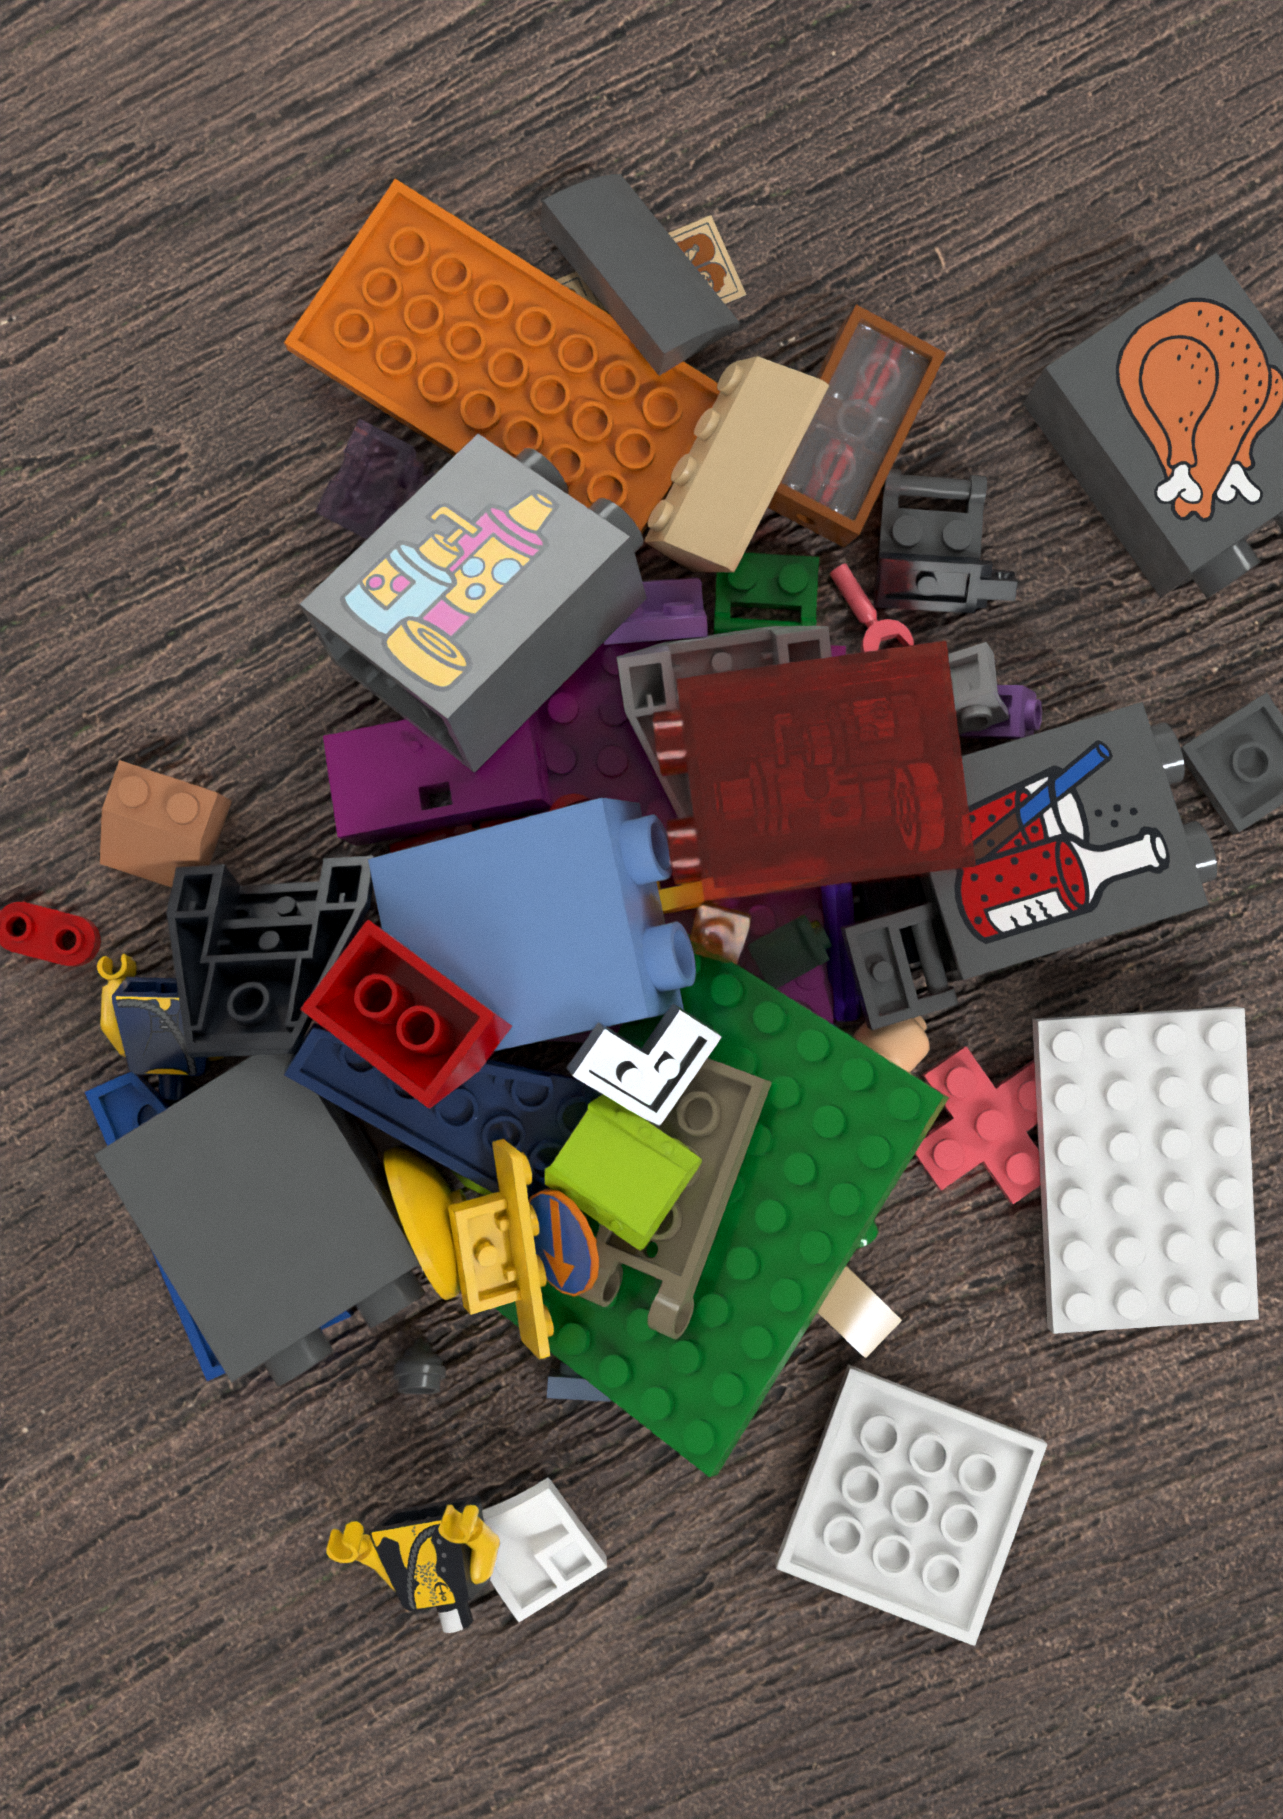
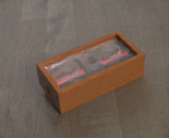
M856 304L841 324L816 378L829 384V387L767 508L844 548L859 536L946 353Z

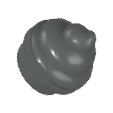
M418 1338L413 1346L405 1350L402 1358L394 1364L393 1378L398 1380V1392L414 1395L434 1394L440 1392V1380L446 1378V1368L441 1357L433 1353L431 1345L423 1341L422 1338Z

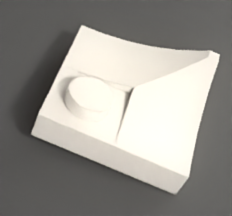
M549 1477L502 1503L482 1510L484 1523L500 1539L498 1555L490 1581L518 1622L607 1568L605 1553Z

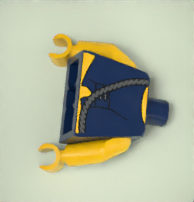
M125 954L121 955L122 966L120 971L113 974L112 959L103 956L97 963L98 973L101 977L108 980L107 985L102 988L101 1030L118 1053L126 1057L129 1070L137 1075H158L159 1095L161 1098L178 1100L191 1094L190 1076L204 1075L213 1061L219 1060L224 1056L191 1058L187 1054L176 978L135 977L137 971L136 963Z

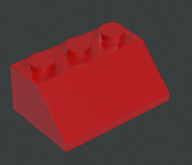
M370 920L365 922L300 1009L427 1108L433 1107L480 1071L512 1028L510 1023Z

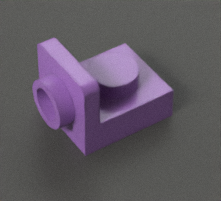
M997 685L998 695L1008 708L1009 719L993 724L987 729L970 731L959 736L977 739L1017 740L1034 735V730H1039L1042 722L1041 701L1036 699L1034 691L1024 685Z

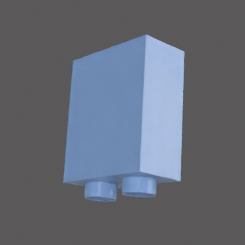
M598 798L368 859L382 929L512 1025V1028L494 1052L592 1031L598 1022L606 1027L665 1015L673 1003L684 1010L680 988L692 986L695 981L696 966L694 952L689 936L681 923L676 921L665 924L656 881L668 879L672 874L673 859L671 846L660 819L654 814L642 817L640 803Z

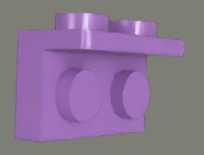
M698 577L642 581L647 599L604 641V645L708 637L707 616L703 610L701 580Z

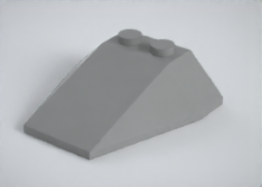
M828 626L762 627L708 635V637L667 641L618 656L617 664L624 711L697 855L800 840L801 835L758 840L750 822L716 821L711 805V790L714 785L744 775L745 763L749 756L773 752L769 718L773 712L790 708L795 711L796 721L785 725L787 743L799 741L801 726L823 722L825 708L830 701L834 683Z

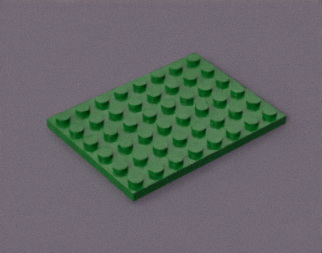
M687 933L694 952L696 976L692 986L680 988L684 1010L713 1028L722 1036L708 1058L772 1082L694 1292V1308L689 1324L678 1339L670 1338L648 1327V1314L659 1292L662 1280L623 1263L621 1265L623 1278L620 1288L613 1301L606 1307H602L578 1295L574 1297L563 1294L548 1281H546L545 1286L541 1287L543 1304L550 1312L554 1328L553 1335L548 1337L550 1352L708 1477L718 1475L949 1097ZM664 1015L625 1023L617 1034L642 1048ZM581 1211L596 1238L601 1223ZM651 1242L647 1247V1253L651 1258L655 1257L658 1253V1246L655 1242ZM515 1301L495 1307L496 1310L519 1327Z

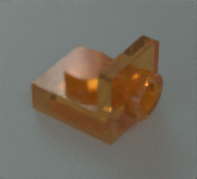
M707 901L701 902L697 908L689 937L693 952L725 963L733 962L738 964L751 924V916L747 913Z

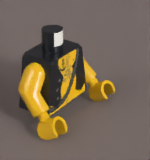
M479 1495L394 1510L369 1532V1535H363L364 1527L357 1521L348 1523L345 1526L344 1534L338 1529L331 1530L326 1548L329 1558L339 1563H350L357 1560L374 1569L396 1592L402 1607L408 1611L436 1607L445 1633L460 1631L474 1621L468 1601L472 1600L490 1581L500 1546L499 1536L484 1523Z

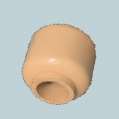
M921 1016L874 1030L867 1028L865 1021L853 1036L908 1072H911L921 1062L930 1049L929 1039L924 1032L927 1029V1025Z

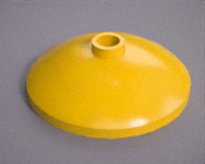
M399 1146L392 1147L384 1152V1166L399 1218L417 1260L429 1282L442 1299H451L457 1296L461 1289L448 1206L467 1201L461 1189L452 1192L445 1179L430 1163L408 1149Z

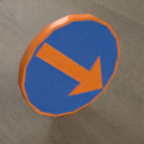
M547 1188L532 1195L529 1203L533 1206L539 1222V1234L534 1236L535 1250L543 1262L546 1280L561 1293L574 1297L592 1289L598 1278L599 1256L596 1246L597 1239L594 1237L586 1217L575 1202L561 1191Z

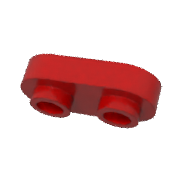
M13 902L0 911V945L8 951L71 967L83 966L89 963L99 952L101 945L99 930L92 921L85 917L27 902ZM23 918L26 922V931L18 937L13 932V925L17 919ZM72 931L76 936V943L71 949L67 950L62 944V938L65 933Z

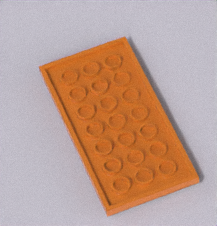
M394 179L284 341L289 352L452 456H455L477 434H480L514 458L524 448L536 450L546 457L562 475L568 487V495L587 508L599 498H605L614 502L631 517L641 534L648 527V519L651 512L661 500L666 499L674 483L671 481L674 467L685 454H689L697 438L694 435L697 422L706 410L713 407L720 393L717 389V382L684 361L658 376L610 314L397 179Z

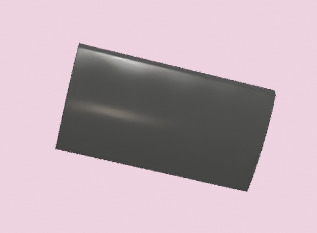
M610 174L592 178L572 185L543 200L540 219L541 228L658 376L738 329L740 322L621 174Z

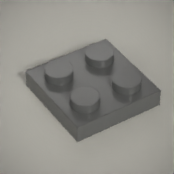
M1267 692L1181 746L1184 763L1232 835L1241 832L1283 805V716Z

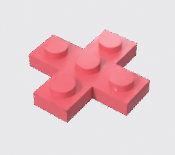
M962 1046L921 1075L927 1084L949 1097L944 1105V1109L950 1118L927 1133L914 1154L939 1190L942 1191L980 1163L984 1165L1007 1200L1012 1204H1015L1041 1185L1039 1150L1026 1132L1038 1124L1034 1059L994 1087L967 1046Z

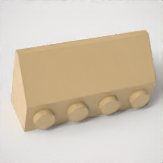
M758 356L730 364L719 379L717 389L720 393L713 407L706 410L696 424L694 435L697 438L689 454H685L673 469L671 481L674 483L666 499L661 500L650 514L648 519L650 530L644 542L692 572H735L829 384L819 378Z

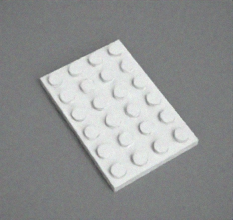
M1235 1006L1032 1019L1048 1329L1053 1334L1259 1319L1245 1008Z

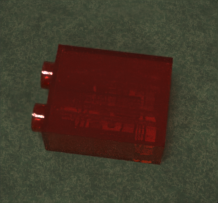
M946 641L678 678L676 681L680 708L653 712L655 745L661 775L665 777L688 773L693 808L692 817L667 820L668 849L675 884L702 881L704 901L720 903L962 872L976 866Z

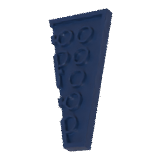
M313 1023L284 1071V1076L492 1193L499 1192L492 1142L501 1139L506 1140L517 1150L523 1152L529 1161L532 1182L526 1185L528 1201L532 1195L547 1188L551 1189L545 1185V1169L553 1163L587 1112L588 1104L603 1095L574 1077L487 1060L480 1071L433 1107L427 1108L324 1027Z

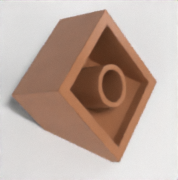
M119 760L102 807L100 864L172 888L176 867L210 865L232 801L217 792Z

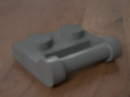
M891 468L881 489L877 556L878 552L980 558L987 477L970 475L969 479L966 480L902 475L901 469ZM899 495L966 500L965 513L898 508Z
M931 901L915 903L893 912L840 927L866 1025L871 1030L945 1009L958 1003L954 986H948L931 919L935 917ZM911 926L928 992L920 996L916 994L899 929Z

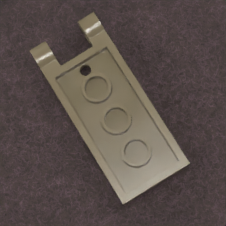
M706 1059L659 1127L654 1125L671 1138L681 1141L691 1152L702 1158L701 1165L646 1247L641 1251L602 1224L600 1225L596 1236L599 1256L598 1278L592 1289L578 1296L602 1307L608 1306L615 1298L622 1282L623 1269L621 1265L622 1263L662 1280L659 1292L648 1314V1327L673 1339H678L683 1334L693 1313L694 1292L772 1082L712 1059ZM651 1242H655L658 1246V1253L653 1258L647 1253V1247Z

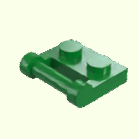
M744 553L735 572H716L713 635L762 627L817 626L819 557ZM730 607L799 610V622L730 618Z

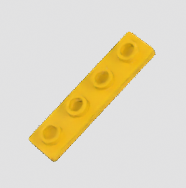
M501 1139L492 1142L499 1192L448 1206L463 1307L472 1315L515 1301L521 1340L540 1360L550 1356L548 1337L553 1335L554 1328L550 1312L542 1300L541 1287L546 1285V1272L541 1258L536 1254L534 1236L539 1234V1222L533 1206L528 1201L526 1185L532 1182V1172L526 1155L506 1140Z

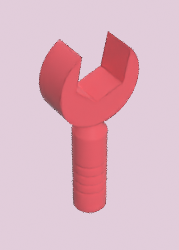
M844 563L835 568L829 575L858 621L868 628L861 641L862 658L872 670L879 673H888L890 668L877 655L880 641L896 638L911 652L914 646L913 637L909 629L899 621L892 619L877 620L876 609L864 593L848 565Z

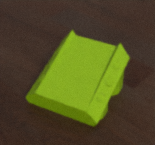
M603 1094L588 1104L587 1112L553 1163L545 1169V1185L553 1190L561 1191L573 1200L579 1209L641 1251L646 1247L701 1165L702 1158L691 1152L678 1139L671 1138L646 1119Z

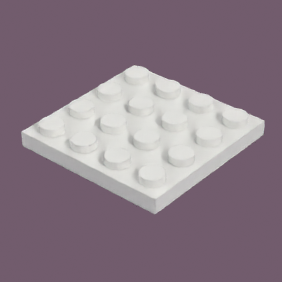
M847 1365L775 1561L776 1569L975 1646L1048 1444L1040 1438Z

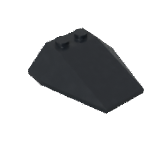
M374 855L323 858L320 881L240 886L225 864L176 867L166 913L186 1050L191 1058L296 1053L313 1020L300 1010L353 940L370 908L373 882L368 859L374 858Z

